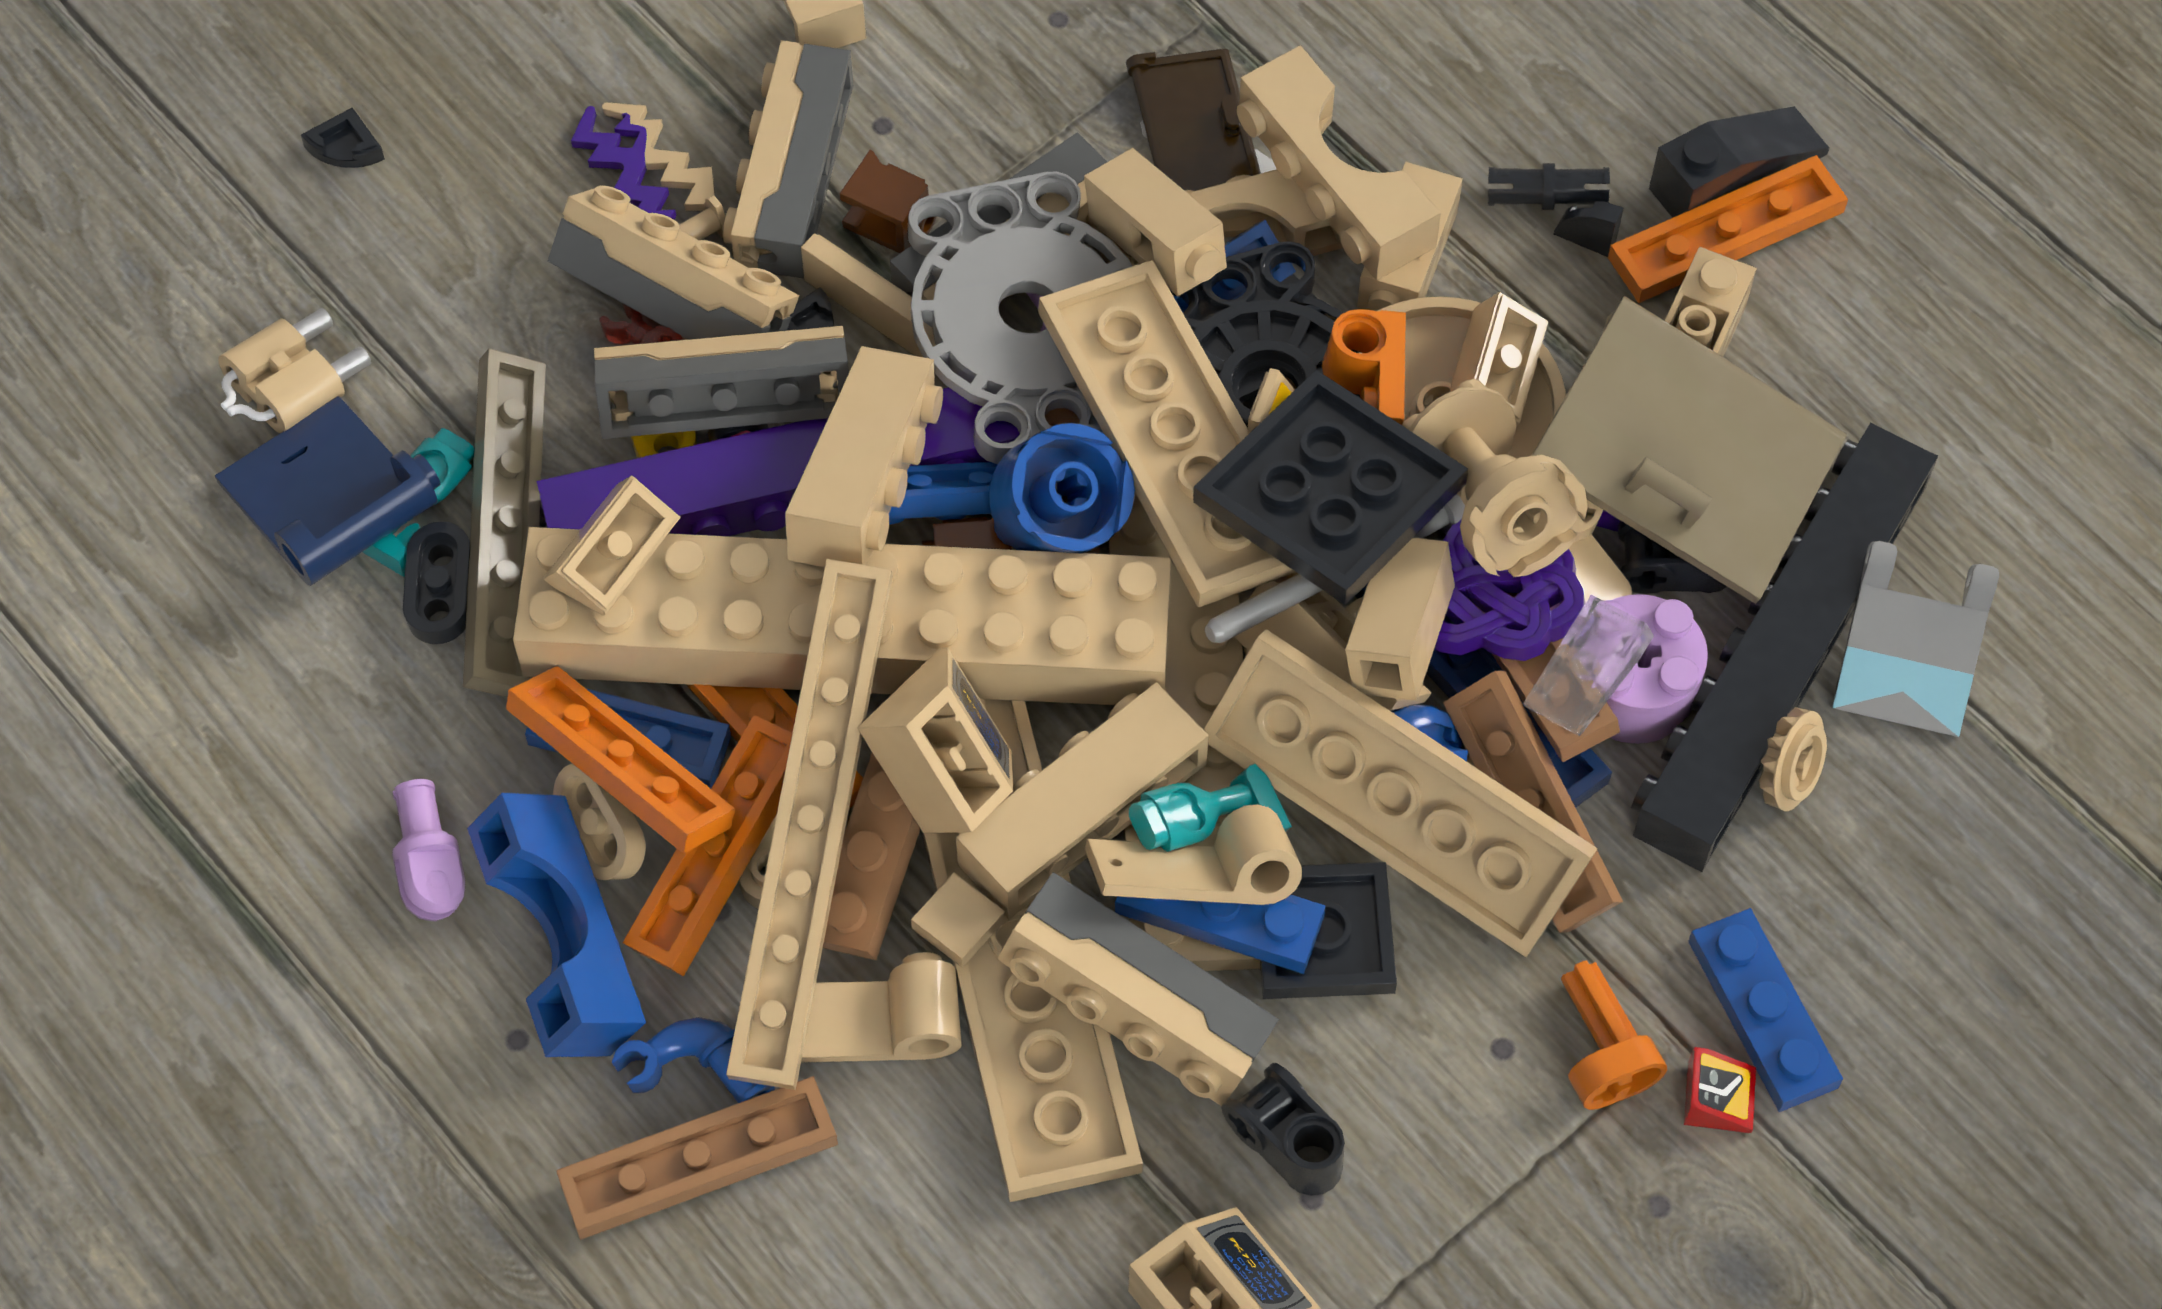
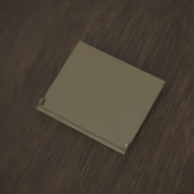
M1623 296L1617 308L1607 317L1606 327L1532 456L1545 455L1560 460L1583 485L1588 501L1756 604L1766 590L1838 454L1847 433Z

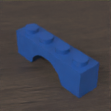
M501 793L467 829L486 884L506 892L521 902L538 920L549 941L552 953L551 973L526 998L545 1057L611 1056L646 1023L566 796Z

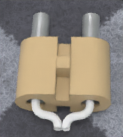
M320 308L294 325L281 318L219 356V365L224 375L222 389L227 396L226 400L221 403V406L231 417L235 414H245L252 420L266 421L278 433L285 432L337 396H340V398L344 396L345 391L342 382L369 366L371 359L365 349L360 346L331 364L316 349L310 352L306 349L307 341L333 326L330 315L323 308ZM233 388L247 403L253 400L257 404V411L247 405H234L236 393Z

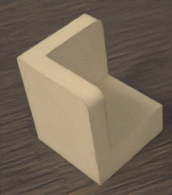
M783 0L794 22L796 42L800 43V45L810 44L840 48L866 39L864 4L862 0Z

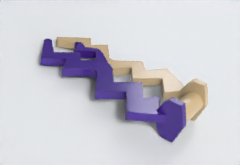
M604 103L602 105L604 115L620 119L621 122L614 128L615 133L593 132L597 116L595 108L588 106L585 109L571 139L572 148L594 150L588 159L589 168L623 170L614 188L626 193L630 197L629 203L648 213L662 214L674 220L677 216L675 209L661 210L669 196L668 188L692 189L684 204L685 211L702 212L679 224V230L697 240H702L714 232H717L723 238L726 215L722 204L715 197L712 167L687 169L690 160L689 153L654 149L663 127L662 119L644 120L647 114L645 105ZM621 136L637 137L632 148L619 147ZM666 169L660 180L662 187L641 185L647 170Z

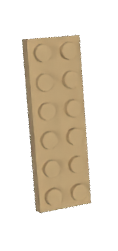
M1150 260L1040 297L1038 313L1103 433L1113 442L1111 446L1118 453L1122 461H1127L1133 474L1135 492L1197 607L1208 605L1296 573L1193 503V487L1250 432L1154 261Z
M1267 629L1256 638L1204 728V731L1209 735V746L1244 769L1252 764H1256L1268 776L1275 790L1381 861L1386 862L1387 865L1525 957L1534 948L1598 849Z

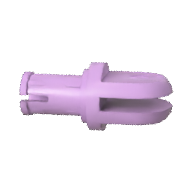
M414 779L397 785L395 791H393L403 838L393 848L392 855L400 896L406 909L419 919L437 921L450 916L458 908L464 897L465 877L457 839L441 829L434 793L436 790L435 784L427 779Z

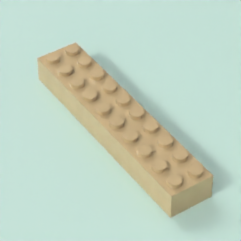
M529 527L513 637L523 677H535L558 666L573 679L801 690L825 567L789 561L787 539L667 534L605 615H601L555 589L543 579L581 529ZM885 544L881 551L873 550L867 563L868 566L891 569L893 575L871 693L893 694L940 648H949L979 699L1116 705L1121 699L1131 693L1142 694L1156 682L1165 690L1171 557Z

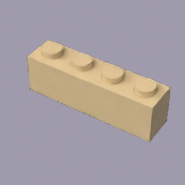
M861 346L786 510V536L789 561L825 567L826 559L867 565L873 550L881 551L888 535L891 507L899 508L902 505L907 488V470L909 465H918L920 463L925 446V428L927 423L936 424L941 412L943 389L940 386L934 385V359Z
M1157 682L1140 695L1131 693L1125 696L1114 706L1108 716V720L1091 733L1082 731L1073 736L1061 749L1059 758L1041 772L1033 769L1019 778L1013 785V792L973 832L958 833L956 837L957 865L992 902L1005 911V916L1009 920L1035 899L1052 872L1060 877H1064L1088 858L1085 852L1087 839L1111 840L1131 824L1129 807L1131 804L1141 800L1142 793L1171 784L1184 783L1207 764L1209 735Z

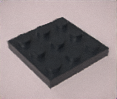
M1315 370L1193 487V503L1346 605L1466 485L1468 468L1321 372Z

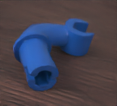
M702 1017L677 1021L662 1029L647 1042L630 1040L622 1044L615 1051L612 1059V1064L617 1072L621 1071L632 1061L641 1060L645 1062L643 1072L627 1082L633 1093H645L652 1090L661 1079L662 1066L684 1056H696L699 1058L698 1062L702 1067H711L738 1103L775 1090L774 1086L729 1079L726 1074L735 1029L721 1021Z

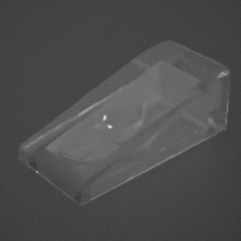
M1591 594L1523 705L1580 737L1636 665L1652 641L1654 635L1647 623Z

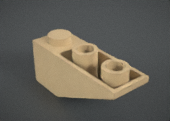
M1699 246L1665 321L1723 357L1746 308L1757 268Z

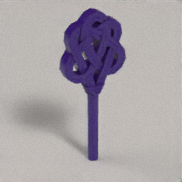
M1461 520L1451 526L1443 541H1447L1449 544L1455 587L1445 615L1455 624H1448L1443 621L1435 645L1436 650L1442 653L1463 655L1484 648L1486 651L1504 659L1527 661L1543 654L1550 642H1556L1574 633L1586 619L1584 589L1576 577L1575 560L1569 549L1550 565L1532 574L1513 577L1508 570H1496L1499 575L1497 576L1487 573L1464 547L1460 530ZM1507 593H1519V594L1513 598V597H1511L1510 595H1508ZM1563 601L1558 607L1550 611L1551 607Z

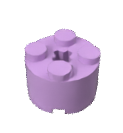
M1636 594L1601 601L1595 605L1581 630L1575 656L1618 719L1620 733L1610 737L1613 740L1636 744L1661 740L1671 734L1675 727L1684 721L1686 717L1688 718L1692 711L1690 707L1703 680L1707 666L1708 651L1704 635L1693 619L1692 610L1680 600H1665L1656 596Z

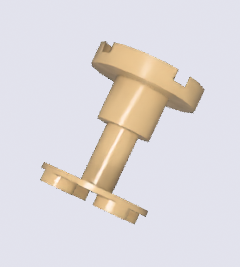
M1466 380L1460 383L1454 391L1437 398L1420 414L1412 415L1403 422L1402 426L1468 468L1465 495L1468 502L1464 508L1460 530L1464 547L1487 573L1499 576L1496 570H1508L1513 577L1526 576L1550 565L1569 549L1578 535L1572 529L1577 515L1579 514L1585 520L1588 508L1585 488L1560 460L1545 455L1520 457L1518 459L1507 455L1512 447L1517 426L1512 406L1498 391L1487 388L1479 380Z

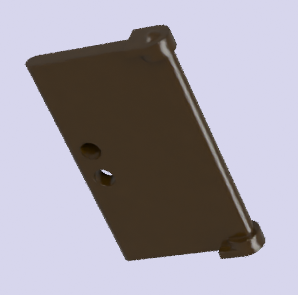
M1216 49L1157 58L1155 52L1136 54L1126 60L1128 75L1133 79L1154 166L1183 190L1197 191L1226 183L1236 176L1261 174L1252 137L1247 134L1238 119L1237 106L1239 105L1240 92L1228 49ZM1235 129L1238 132L1235 134L1228 133L1226 130Z

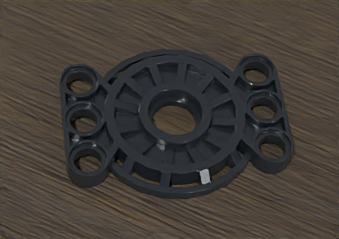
M1291 241L1278 242L1226 257L1227 268L1215 274L1211 279L1198 284L1178 296L1187 303L1188 307L1183 314L1247 428L1251 410L1245 407L1239 400L1238 391L1242 382L1248 376L1258 371H1266L1272 368L1285 374L1298 388L1315 370L1323 374L1322 363L1333 324L1343 314V312L1326 302L1308 296L1312 292L1315 283V260L1309 249L1300 243ZM1289 262L1301 267L1305 274L1294 283H1282L1274 279L1270 271L1280 263ZM1223 279H1234L1245 286L1246 292L1237 299L1226 300L1215 295L1212 288Z

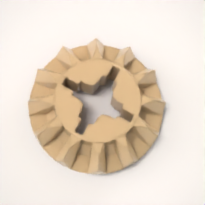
M1797 707L1788 713L1787 717H1782L1777 722L1776 733L1772 738L1767 739L1768 750L1761 760V763L1764 765V771L1759 779L1760 788L1763 789L1764 801L1766 804L1783 811L1794 809L1812 792L1821 775L1827 750V739L1821 716L1815 711Z

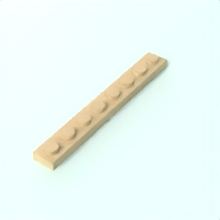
M826 559L726 1075L732 1080L796 1090L862 742V735L857 728L866 720L893 578L891 569Z

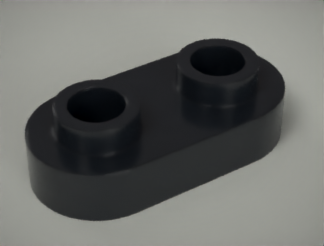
M433 522L421 527L413 534L407 546L403 614L412 634L417 639L429 644L450 642L460 636L466 629L470 542L463 529L450 522ZM441 557H452L451 561L446 565H434L435 561ZM440 611L448 612L445 618L438 621H430L433 614Z

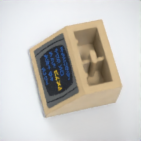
M949 648L938 649L857 728L923 833L973 832L1013 792L1012 751Z
M1237 1207L1185 1223L1129 1266L1128 1292L1142 1309H1321Z

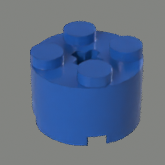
M1074 423L1058 424L1033 435L1010 449L1000 460L993 473L989 489V503L994 520V529L998 538L1004 544L1012 546L1016 550L1086 553L1101 546L1113 537L1127 522L1133 507L1134 479L1127 461H1122L1118 453L1111 446L1113 442L1104 433L1086 425ZM1056 483H1058V484H1057L1058 494L1056 493V489H1055V484H1056ZM1061 495L1067 496L1068 503L1065 504L1062 501Z

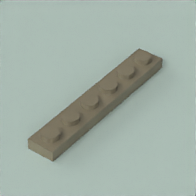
M488 348L479 359L463 687L508 697V690L533 678L523 677L513 637L529 527H539L540 494L537 481L541 480L546 363Z

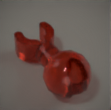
M624 303L622 305L626 316L631 319L632 323L626 321L613 322L607 316L599 318L604 336L608 341L615 344L632 342L636 345L684 340L672 328L665 326L652 328L644 322L642 313Z

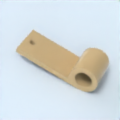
M1258 804L1243 806L1230 813L1223 820L1218 830L1214 846L1189 845L1167 852L1161 847L1148 850L1143 847L1141 842L1087 839L1085 852L1102 896L1265 905L1274 904L1286 899L1297 889L1302 879V867L1277 813L1269 807Z
M920 952L906 956L902 964L891 971L888 981L816 983L801 1062L926 1060L945 1057L957 1052L961 1048L962 1042L955 966L949 962L942 961V957L938 954Z

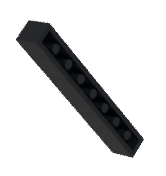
M1871 422L1859 443L1849 439L1846 441L1831 473L1838 476L1831 490L1822 485L1820 486L1804 516V519L1811 522L1803 536L1795 533L1778 565L1783 570L1776 582H1769L1761 599L1756 604L1751 602L1748 613L1755 616L1747 631L1736 627L1726 642L1719 661L1726 664L1718 680L1707 675L1702 682L1690 707L1691 710L1697 712L1696 717L1689 728L1678 724L1667 741L1661 754V759L1667 761L1668 764L1659 778L1648 774L1641 784L1631 805L1632 809L1639 812L1633 833L1635 838L1703 872L1764 767L1761 760L1768 750L1767 739L1772 738L1776 733L1777 722L1782 717H1787V714L1795 707H1799L1854 613L1868 545L1875 541L1894 544L1927 487L1938 455Z

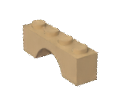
M1300 45L1241 77L1240 100L1237 106L1238 119L1248 135L1253 138L1258 136L1269 149L1274 165L1279 173L1286 179L1292 178L1305 193L1308 206L1315 217L1322 222L1327 220L1338 233L1348 257L1356 264L1362 263L1377 281L1436 248L1441 212L1406 170L1386 173L1369 172L1348 165L1332 153L1325 144L1322 134L1332 122L1335 86Z
M1277 169L1253 176H1236L1226 183L1197 191L1184 190L1223 222L1224 238L1236 237L1254 224L1266 220L1278 242L1291 241L1300 243L1308 248L1313 256L1343 248L1340 236L1327 220L1324 222L1320 221L1312 213L1306 201L1305 193L1292 178H1284ZM1099 229V232H1100V233H1102L1103 235H1105L1106 237H1108L1105 233H1103V232ZM1111 240L1120 249V251L1129 259L1132 266L1139 264L1134 258H1132L1127 252H1125L1120 246H1118L1113 240ZM1100 252L1102 260L1106 264L1110 263L1108 258Z

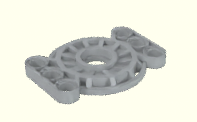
M1057 171L1043 172L929 195L919 199L911 207L908 216V241L915 251L926 256L917 273L913 287L910 314L914 339L922 356L934 359V373L947 387L969 402L982 406L975 419L974 446L980 456L996 464L1000 462L1010 449L1033 435L1051 428L1052 426L1046 421L1045 415L1056 408H1066L1073 411L1080 420L1079 424L1092 427L1103 433L1049 331L1046 329L1038 333H1022L1013 330L1004 323L999 314V304L1007 296L1024 292L1046 296L1132 267L1129 259L1108 237L1085 222L1077 220L1081 201L1080 188L1070 176ZM1045 193H1057L1065 197L1070 205L1061 212L1051 213L1040 208L1036 199ZM987 205H999L1009 211L1011 218L1005 223L992 225L980 219L977 212ZM937 216L947 220L951 224L952 230L941 237H933L922 232L918 225L923 219ZM1084 241L1102 252L1110 263L1106 264L1094 250L1084 244ZM932 273L937 280L934 300H922L923 289ZM923 321L932 327L936 346H932L924 330ZM1006 421L1017 427L1020 435L1010 443H997L992 441L984 430L993 422Z

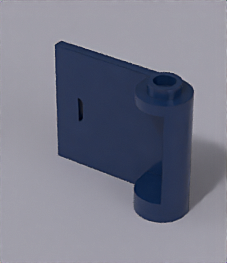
M337 396L287 431L281 432L215 475L217 483L309 586H312L436 504L438 500L434 489L441 485L436 472L421 454L412 458L407 452L401 450L393 455L340 396Z

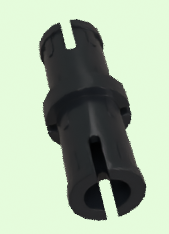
M1543 163L1542 169L1489 167L1488 184H1513V189H1489L1488 206H1494V204H1542V210H1554L1555 204L1594 205L1595 202L1609 203L1610 190H1589L1584 188L1585 184H1610L1609 167H1603V169H1555V163Z

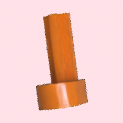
M1585 960L1575 964L1573 971L1563 974L1561 981L1600 1049L1580 1060L1568 1074V1079L1584 1108L1595 1110L1612 1105L1649 1089L1661 1080L1667 1072V1065L1651 1037L1637 1035L1597 963L1589 964Z

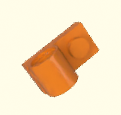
M1364 309L1347 311L1341 314L1333 324L1322 363L1323 374L1351 393L1359 394L1360 399L1402 425L1404 421L1406 312ZM1351 350L1360 351L1362 354L1353 352Z

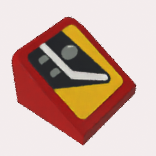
M1694 1047L1688 1061L1684 1125L1752 1133L1756 1067L1708 1048Z

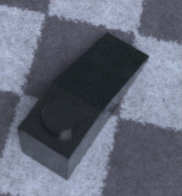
M1795 106L1709 121L1658 147L1649 190L1673 218L1817 155L1820 159L1828 154L1830 147Z

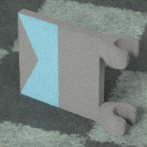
M1882 541L1871 542L1866 551L1859 593L1831 708L1959 737L1988 613L1998 584L1999 570L1984 564L1972 565L1967 573L1962 606L1888 590L1898 552L1897 547Z

